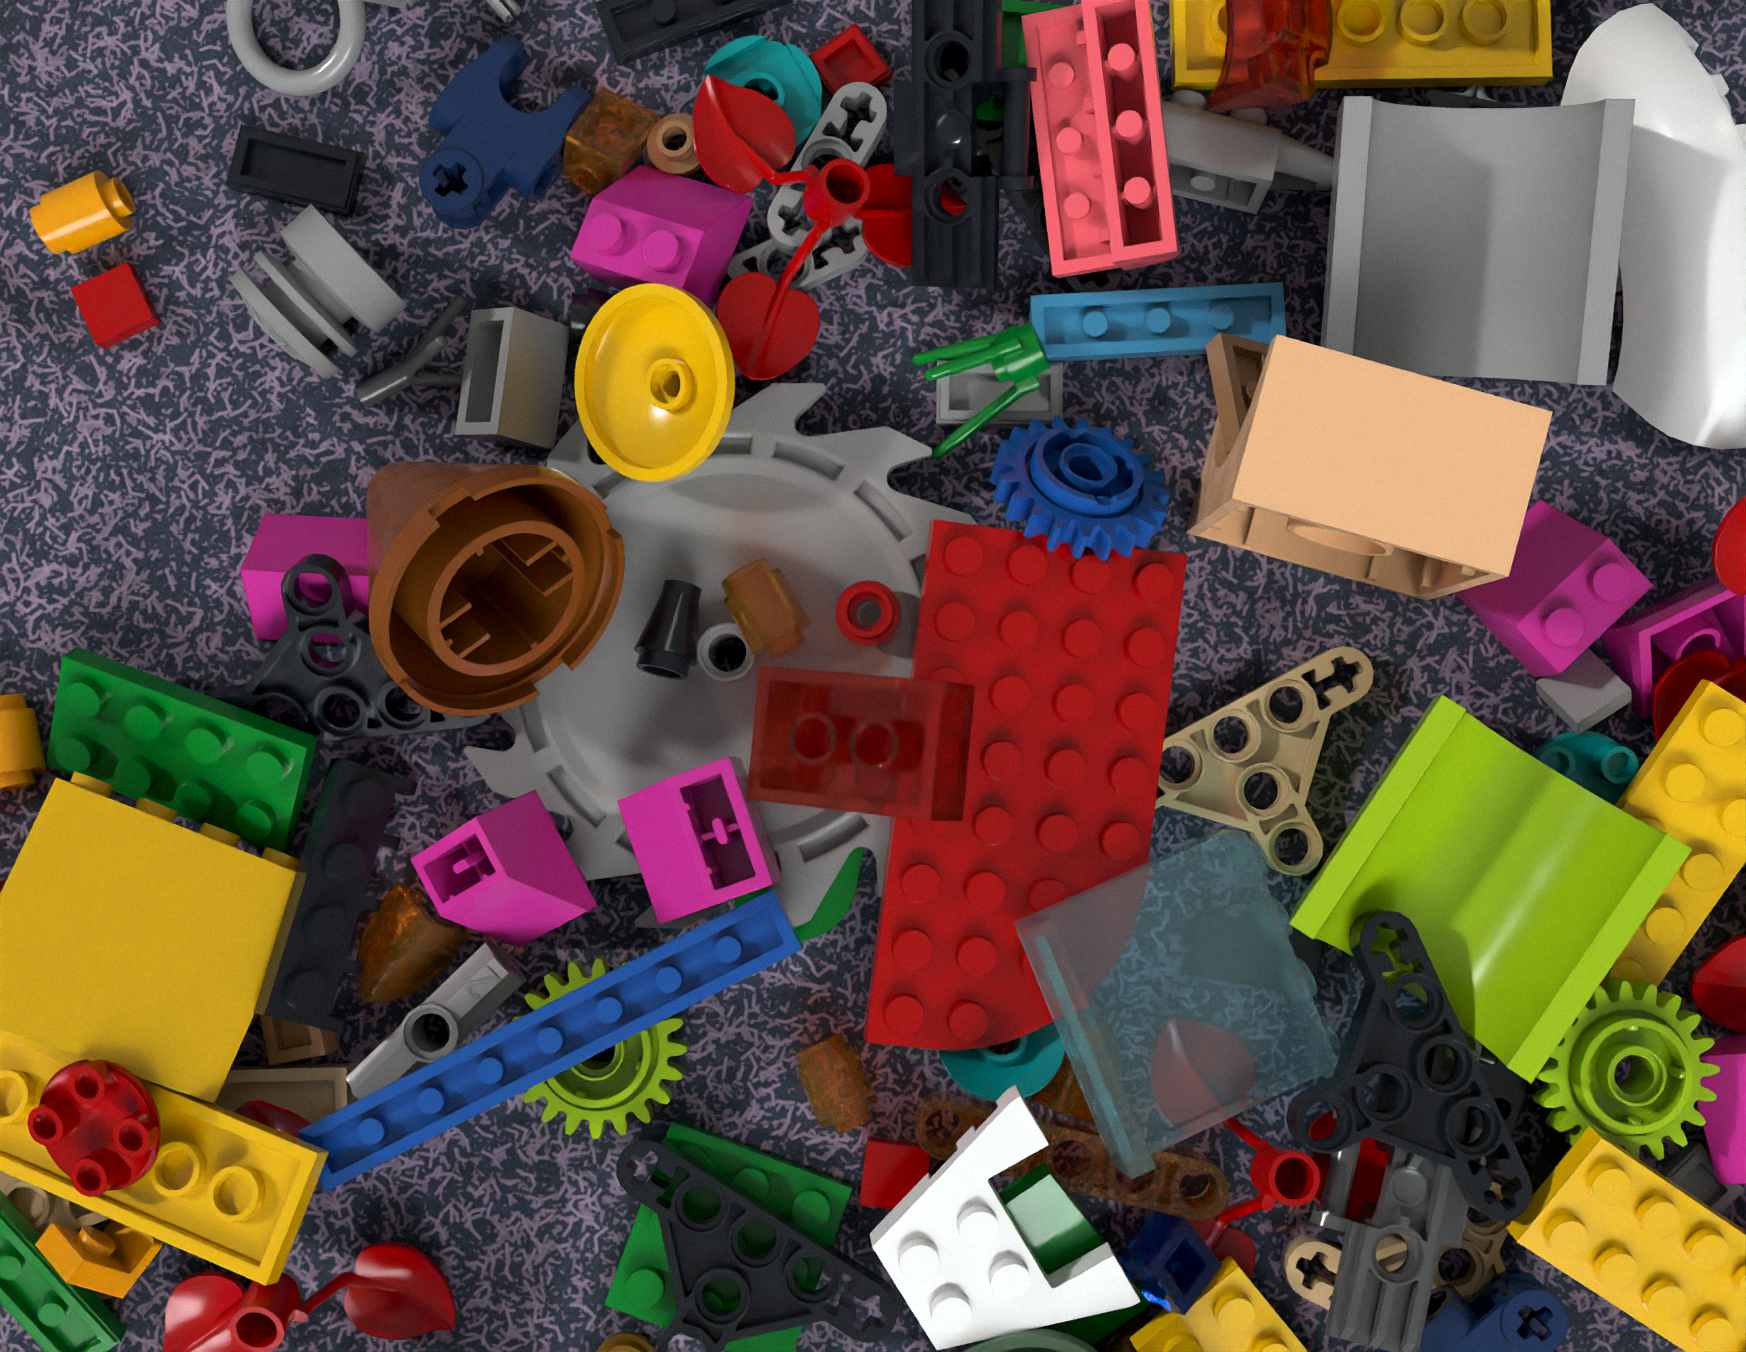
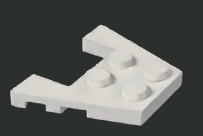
M1016 1085L1007 1089L996 1100L998 1108L978 1129L972 1126L956 1142L958 1150L933 1176L927 1173L870 1233L872 1248L936 1350L1127 1308L1141 1302L1133 1284L1108 1242L1053 1273L1046 1274L989 1178L1049 1145L1043 1130Z

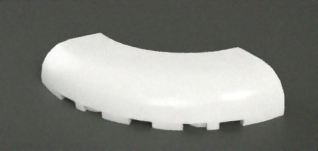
M1652 3L1640 4L1617 12L1598 26L1579 49L1571 67L1560 106L1592 103L1604 99H1635L1619 254L1623 290L1622 345L1612 391L1648 423L1670 437L1692 445L1715 449L1746 448V124H1734L1731 116V107L1725 97L1730 89L1721 74L1709 75L1694 55L1699 44L1677 21Z

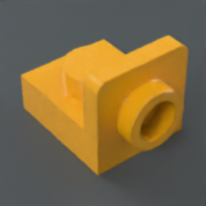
M113 1219L103 1232L89 1225H84L78 1231L52 1222L35 1243L36 1247L66 1283L122 1299L159 1252L163 1244L161 1240Z

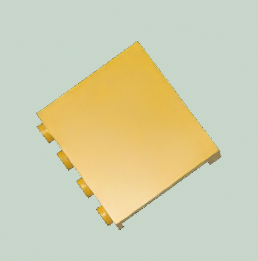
M74 771L70 782L55 778L0 893V1030L89 1061L101 1059L115 1063L136 1077L215 1104L254 1016L255 1005L300 860L265 847L261 858L236 848L241 839L240 836L203 822L199 833L173 824L178 814L177 811L142 797L139 798L135 808L109 798L114 788L112 785Z

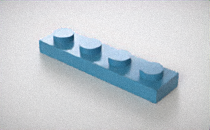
M1283 282L1030 295L1028 301L1029 322H1032L1049 362L1206 354L1205 346L1220 332L1270 345L1271 340L1277 334L1287 337Z

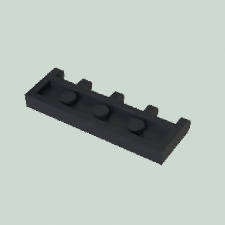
M331 758L254 1013L344 1034L347 1020L336 1015H329L341 973L346 972L361 976L365 963L346 959L360 909L380 913L383 900L366 896L365 893L379 847L398 851L401 838L383 833L394 795L397 793L403 796H414L418 783L350 760Z

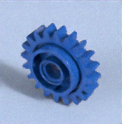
M1054 416L1050 429L1037 419H1031L1027 431L1014 427L1009 440L1003 439L1000 444L990 476V483L997 486L993 496L994 502L1009 504L1004 516L1007 521L1026 520L1027 525L1023 533L1025 537L1029 538L1038 534L1047 535V549L1050 551L1057 549L1062 542L1070 545L1071 553L1076 559L1082 557L1085 547L1091 548L1101 561H1107L1112 548L1127 558L1131 556L1135 545L1142 548L1148 547L1153 534L1158 533L1168 511L1165 506L1170 497V491L1161 488L1165 479L1163 472L1148 470L1153 457L1150 454L1135 455L1131 451L1134 444L1132 439L1120 441L1111 436L1112 431L1110 427L1105 426L1101 430L1089 428L1086 420L1081 418L1078 420L1075 429H1071L1059 416Z

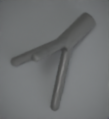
M458 295L454 298L405 360L355 385L356 393L365 407L369 408L411 385L461 389L463 375L420 372V369L447 346L448 341L442 335L465 307L467 301L464 296Z

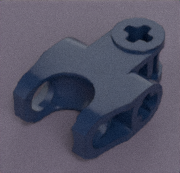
M510 33L497 40L478 58L461 68L439 95L429 114V126L445 137V139L433 154L425 160L419 173V186L423 197L432 206L435 215L443 224L453 229L467 230L481 224L510 188L530 203L543 197L569 164L574 148L596 109L592 95L578 84L564 91L556 102L546 110L526 113L512 108L508 104L509 93L516 80L525 70L530 57L524 49L525 45ZM452 184L458 188L467 186V190L462 195L454 191L446 193L448 187Z
M1517 1269L1503 1271L1494 1276L1487 1285L1468 1301L1463 1298L1454 1286L1450 1284L1440 1285L1431 1291L1419 1352H1552L1560 1346L1566 1337L1569 1326L1567 1312L1561 1301L1546 1290L1539 1280L1530 1273ZM1510 1288L1513 1292L1504 1297L1502 1294ZM1527 1305L1531 1313L1522 1319L1518 1312ZM1544 1327L1547 1332L1539 1336L1537 1332ZM1377 1348L1374 1352H1391V1351H1387V1350H1383V1349Z

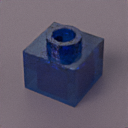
M1156 1212L1152 1213L1117 1258L1129 1279L1152 1307L1181 1315H1186L1222 1266L1221 1262L1185 1218Z

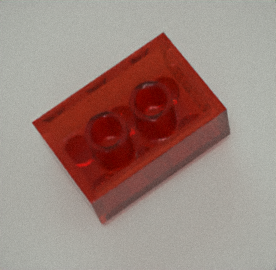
M759 666L746 799L924 821H963L975 686L936 680Z

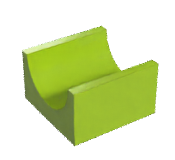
M1444 695L1433 698L1292 910L1289 924L1311 939L1324 941L1354 957L1351 952L1349 935L1353 923L1360 915L1367 911L1379 909L1399 912L1409 918L1417 929L1461 1028L1496 1055L1507 1068L1532 1083L1693 849L1671 835L1642 822L1571 781L1488 728L1468 713L1467 709ZM1378 924L1376 926L1378 938L1370 943L1371 950L1385 952L1390 957L1395 971L1383 972L1382 975L1388 977L1394 972L1411 970L1413 968L1412 963L1408 965L1396 963L1389 949V943L1397 938L1396 931L1381 928ZM1413 982L1402 987L1427 1004L1426 992L1422 986Z

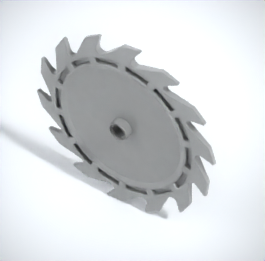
M772 383L732 409L730 420L719 444L707 460L697 469L685 476L670 481L648 482L626 477L612 469L607 463L603 465L595 464L591 457L590 442L584 432L580 418H578L548 454L547 467L559 470L577 479L607 506L605 511L612 528L622 536L625 554L624 579L617 606L598 642L573 671L562 663L550 674L534 684V687L541 695L517 707L498 712L515 731L516 740L511 749L497 751L466 746L464 753L493 792L515 799L536 789L547 810L564 815L570 820L573 831L571 837L564 844L575 865L585 876L586 881L641 873L617 803L618 800L666 778L728 756L740 757L783 881L767 887L769 890L775 888L794 928L812 919L850 853L857 847H866L875 855L878 897H881L930 521L937 519L978 525L970 514L894 491L889 487L888 477L894 469L932 457V448L888 426L817 436H803L797 431V421L804 412L827 392L824 383ZM665 580L684 581L702 589L699 600L697 665L690 666L688 677L685 680L655 676L636 667L639 654L634 651V647L656 605ZM870 580L884 584L895 594L901 608L900 623L895 633L885 642L874 646H863L850 641L840 631L836 622L835 610L839 597L845 589L860 581ZM873 602L862 604L857 611L859 623L865 626L875 624L881 615L880 607ZM735 637L740 638L746 648L745 661L734 671L725 672L717 663V650L725 640ZM730 900L660 925L654 908L651 905L634 923L636 927L687 929Z

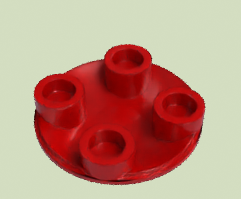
M83 1059L60 1069L45 1086L39 1106L33 1109L28 1116L27 1125L31 1137L37 1143L46 1147L56 1165L71 1178L74 1188L80 1194L88 1197H97L105 1191L123 1189L136 1183L152 1168L160 1150L161 1122L153 1098L136 1076L125 1068L106 1060L89 1061Z

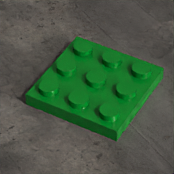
M673 1118L665 1139L830 1245L833 1244L853 1189L852 1183ZM659 1156L652 1175H656L669 1183L666 1191L661 1196L672 1202L679 1182L689 1172L678 1166L674 1178L671 1179L657 1168L661 1158ZM705 1184L695 1185L685 1193L684 1205L693 1217L708 1219L715 1216L720 1210L721 1199L718 1192L712 1187ZM641 1203L604 1305L665 1327L675 1312L677 1303L658 1214ZM752 1220L740 1229L739 1241L747 1252L764 1254L775 1246L776 1234L767 1222ZM818 1256L802 1258L794 1268L796 1281L806 1289L816 1290L826 1261ZM717 1276L709 1280L704 1286V1297L711 1307L718 1310H728L735 1307L740 1301L741 1291L734 1280L725 1276ZM803 1325L728 1342L724 1350L729 1352H793ZM680 1333L688 1337L694 1338L696 1340L702 1341L698 1336L694 1334Z

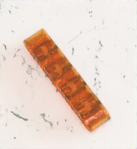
M935 1091L927 1094L919 1101L914 1112L915 1136L919 1146L926 1154L936 1159L947 1161L958 1150L956 1142L972 1126L978 1129L998 1108L997 1103L951 1091ZM940 1109L951 1110L961 1118L958 1131L948 1138H936L925 1129L928 1117ZM1035 1111L1031 1112L1043 1130L1049 1145L998 1173L1021 1178L1045 1161L1067 1190L1192 1220H1207L1215 1217L1224 1209L1229 1198V1185L1225 1175L1206 1154L1198 1150ZM1066 1140L1082 1142L1085 1145V1153L1082 1160L1076 1166L1061 1168L1052 1162V1154L1055 1147ZM1130 1155L1145 1157L1147 1168L1139 1180L1126 1183L1116 1179V1168L1123 1158ZM1194 1170L1208 1172L1209 1183L1202 1194L1196 1197L1180 1195V1183L1188 1172Z

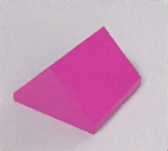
M264 514L240 568L256 639L278 641L288 628L289 624L281 595V583L284 575L303 556L313 553L330 556L344 567L349 578L355 608L369 618L367 519ZM306 571L300 574L299 586L308 598L322 602L330 599L332 595L331 585L322 574L315 571ZM319 633L313 639L317 643L343 644L337 636L331 633Z
M1716 576L1710 577L1612 624L1600 636L1620 679L1631 688L1632 703L1642 719L1653 715L1652 698L1659 677L1674 661H1677L1682 656L1701 649H1715L1722 653L1729 663L1738 656H1746V595H1736L1723 586Z

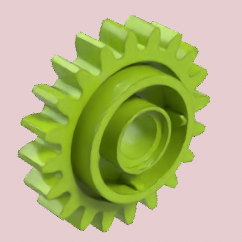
M606 956L596 958L592 968V975L586 973L585 967L578 959L568 964L569 982H566L558 973L550 972L544 976L545 985L550 996L537 990H531L524 997L526 1002L532 1009L536 1010L609 972ZM626 960L622 965L630 962V960ZM528 1013L518 1014V1015H516V1016L513 1018L512 1021H514V1020H516V1019H518V1018H520V1017H522V1016H524V1015H526V1014H528ZM672 1015L616 1044L614 1058L610 1061L598 1062L588 1058L531 1087L524 1095L523 1101L530 1103L540 1097H545L548 1100V1104L543 1111L541 1120L546 1123L553 1119L560 1111L566 1113L565 1133L571 1135L577 1129L583 1119L589 1121V1129L593 1139L600 1138L608 1119L613 1122L614 1128L621 1136L625 1135L630 1129L629 1112H633L642 1122L649 1123L654 1117V1112L648 1098L667 1105L672 1099L673 1094L669 1087L663 1083L662 1079L677 1081L681 1080L686 1070L682 1066L670 1060V1056L682 1055L690 1048L689 1042L682 1039H674L670 1034L685 1023V1015Z
M1609 977L1606 991L1600 985L1597 987L1535 1077L1547 1082V1086L1538 1090L1532 1096L1533 1101L1545 1108H1555L1549 1113L1545 1123L1558 1132L1567 1131L1565 1142L1571 1146L1576 1143L1590 1125L1637 1158H1639V1149H1641L1645 1154L1657 1160L1664 1159L1663 1138L1680 1146H1686L1688 1142L1685 1133L1681 1129V1123L1687 1121L1698 1126H1704L1706 1121L1695 1110L1694 1104L1697 1100L1716 1101L1717 1098L1713 1091L1700 1084L1703 1077L1712 1076L1720 1072L1719 1066L1699 1058L1701 1053L1709 1050L1715 1044L1713 1038L1698 1033H1691L1700 1023L1701 1016L1685 1009L1679 1010L1681 997L1666 991L1657 994V987L1654 984L1637 979L1631 988L1627 980ZM1629 1056L1631 1062L1630 1073L1623 1082L1616 1084L1614 1077L1615 1068L1621 1059Z

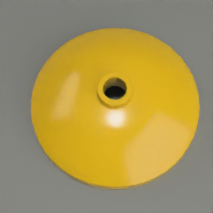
M639 284L626 288L614 295L595 314L585 331L579 347L574 382L578 415L590 444L603 461L615 471L631 479L648 482L670 481L685 476L697 469L713 453L725 433L733 408L735 394L734 363L729 342L718 319L695 295L679 287L666 284Z

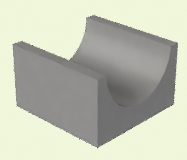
M1344 96L1337 111L1320 346L1426 376L1503 378L1606 386L1635 99H1604L1585 104L1534 108H1444L1387 103L1375 100L1373 96Z

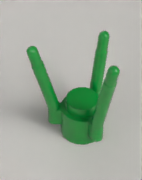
M1032 322L1020 327L1014 325L995 334L934 348L933 350L917 353L913 356L912 361L916 366L937 362V360L953 359L927 369L924 376L928 381H934L949 375L952 376L991 363L1000 383L1010 379L1014 382L1012 387L935 447L932 451V456L935 459L943 458L1020 397L1042 388L1037 374L1049 370L1051 367Z

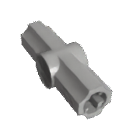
M490 940L486 941L421 1005L410 1011L402 1023L345 1077L352 1089V1094L359 1100L461 1047L468 1037L527 981V978L520 970V966L505 950L500 949ZM428 1013L438 1014L448 1023L450 1036L447 1043L434 1042L427 1036L424 1029V1020Z

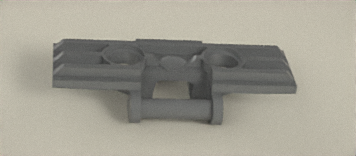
M1465 1036L1479 1064L1482 1044L1475 1038ZM1445 1044L1437 1045L1430 1049L1425 1056V1072L1433 1082L1446 1080L1454 1071L1456 1061L1451 1049ZM1387 1073L1379 1074L1372 1110L1386 1109L1396 1098L1397 1089L1395 1081ZM1469 1107L1461 1109L1453 1119V1133L1460 1143L1463 1141ZM1334 1109L1332 1118L1337 1119L1336 1110ZM1375 1139V1142H1377L1376 1149L1387 1152V1164L1380 1197L1377 1200V1204L1364 1201V1206H1361L1357 1218L1346 1216L1362 1142L1360 1141L1339 1152L1331 1153L1319 1209L1312 1208L1310 1217L1311 1223L1345 1232L1325 1334L1391 1352H1419L1441 1244L1460 1249L1469 1204L1464 1199L1450 1167ZM1479 1158L1468 1159L1467 1163H1469L1471 1160L1478 1163ZM1398 1233L1403 1237L1407 1245L1406 1259L1399 1268L1392 1271H1384L1379 1266L1376 1258L1378 1243L1386 1235Z

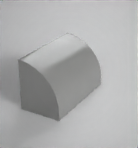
M516 307L472 310L455 435L497 445L552 450L556 442L571 327Z

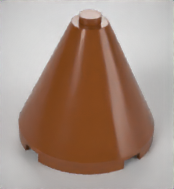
M398 461L381 468L369 482L366 492L369 629L376 656L383 668L414 701L436 712L453 716H482L502 712L541 695L534 687L535 683L546 677L562 663L573 671L593 649L609 624L617 606L624 579L625 554L622 536L612 528L605 511L607 506L577 479L559 470L539 465Z

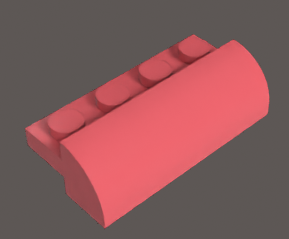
M1081 0V4L1021 16L1027 67H1037V81H1030V92L1053 276L1062 278L1116 268L1130 270L1154 265L1177 257L1180 252L1150 0Z

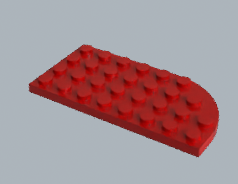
M937 519L930 521L863 1033L866 1043L936 1050H964L983 1048L1014 1040L1053 1022L1074 1007L1096 986L1119 955L1134 925L1146 880L1188 555L1134 548L1131 556L1126 558L1112 548L1107 561H1101L1091 548L1085 547L1082 557L1076 559L1071 553L1070 545L1064 542L1053 551L1048 550L1047 535L1038 534L1027 538L1023 535L1024 532Z

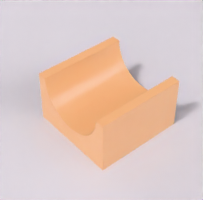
M1277 334L1270 342L1252 402L1229 455L1225 452L1219 416H1217L1185 533L1425 601L1508 577L1553 412Z

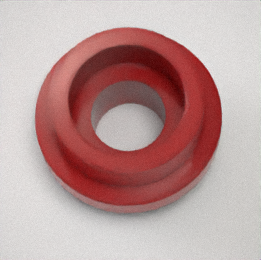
M870 580L860 581L845 589L839 597L835 610L836 622L840 631L850 641L863 646H874L885 642L895 633L900 623L901 608L895 594L884 584ZM867 602L877 604L881 610L879 620L870 626L860 624L857 619L859 607Z

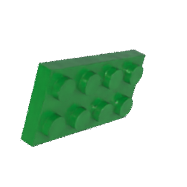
M75 647L62 658L46 766L72 776L74 771L112 785L114 787L112 791L136 800H139L140 797L177 811V815L202 825L203 822L240 836L244 841L285 853L292 845L296 835L318 737L80 647Z

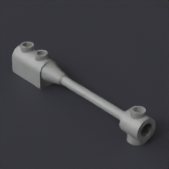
M1191 90L1174 92L1170 96L1169 102L1162 100L1173 195L1257 214L1268 189L1329 191L1332 188L1334 157L1282 134L1280 128L1267 126L1268 116L1263 109L1254 105H1239L1231 110L1230 116L1205 111L1207 106L1206 99L1201 94ZM1618 264L1616 292L1622 291L1620 264Z

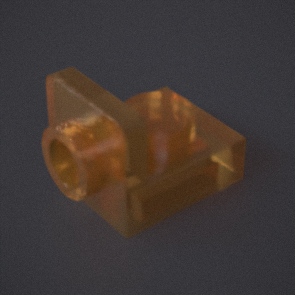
M602 87L565 135L563 177L574 183L581 190L598 195L626 175L627 170L647 145V138L653 126L657 123L658 115Z

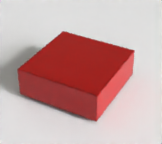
M856 22L808 56L819 74L822 87L831 99L846 84L864 82L878 89L892 79L893 71Z
M128 262L70 288L95 344L103 349H107L161 323L136 268Z
M868 1136L859 1205L893 1210L928 1173L931 1145Z

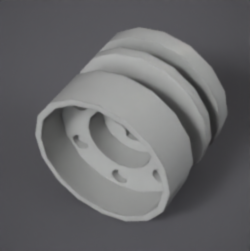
M310 204L280 232L285 244L296 258L288 267L270 254L260 250L253 258L272 279L266 287L244 268H240L229 280L241 294L251 317L286 353L295 360L298 359L313 367L322 376L329 379L340 369V366L322 346L328 338L351 358L358 352L354 340L343 326L344 323L353 317L366 328L378 334L408 305L330 222Z

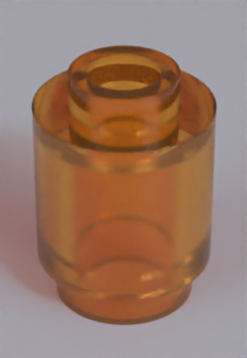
M766 558L755 560L741 567L722 581L721 585L727 594L723 602L754 655L768 651L772 660H775L798 648L806 641L802 631L811 624V621L779 568L772 569Z
M842 1032L795 1053L801 1067L795 1072L820 1128L834 1125L839 1135L873 1119L868 1108L879 1102V1099L854 1044L847 1046Z

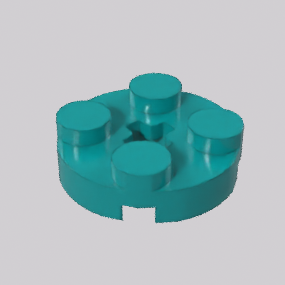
M745 36L721 47L710 58L704 69L705 76L702 82L709 74H712L736 86L751 90L758 87L764 95L774 92L778 97L774 102L786 112L795 129L796 147L793 157L801 153L822 117L823 102L819 74L812 61L801 49L786 42L785 46L776 41H767L766 36Z

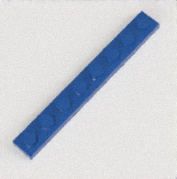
M775 888L304 1127L297 1131L300 1140L329 1151L319 1176V1180L325 1192L775 964L802 950L804 946Z

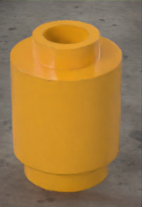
M96 170L42 195L40 204L30 209V217L37 234L49 250L55 254H61L67 250L70 253L77 254L130 230L132 222L129 215L135 213L136 208L131 194L119 178L109 179L103 172Z
M24 694L0 695V791H7L35 784L34 773L47 768L35 709L27 708Z

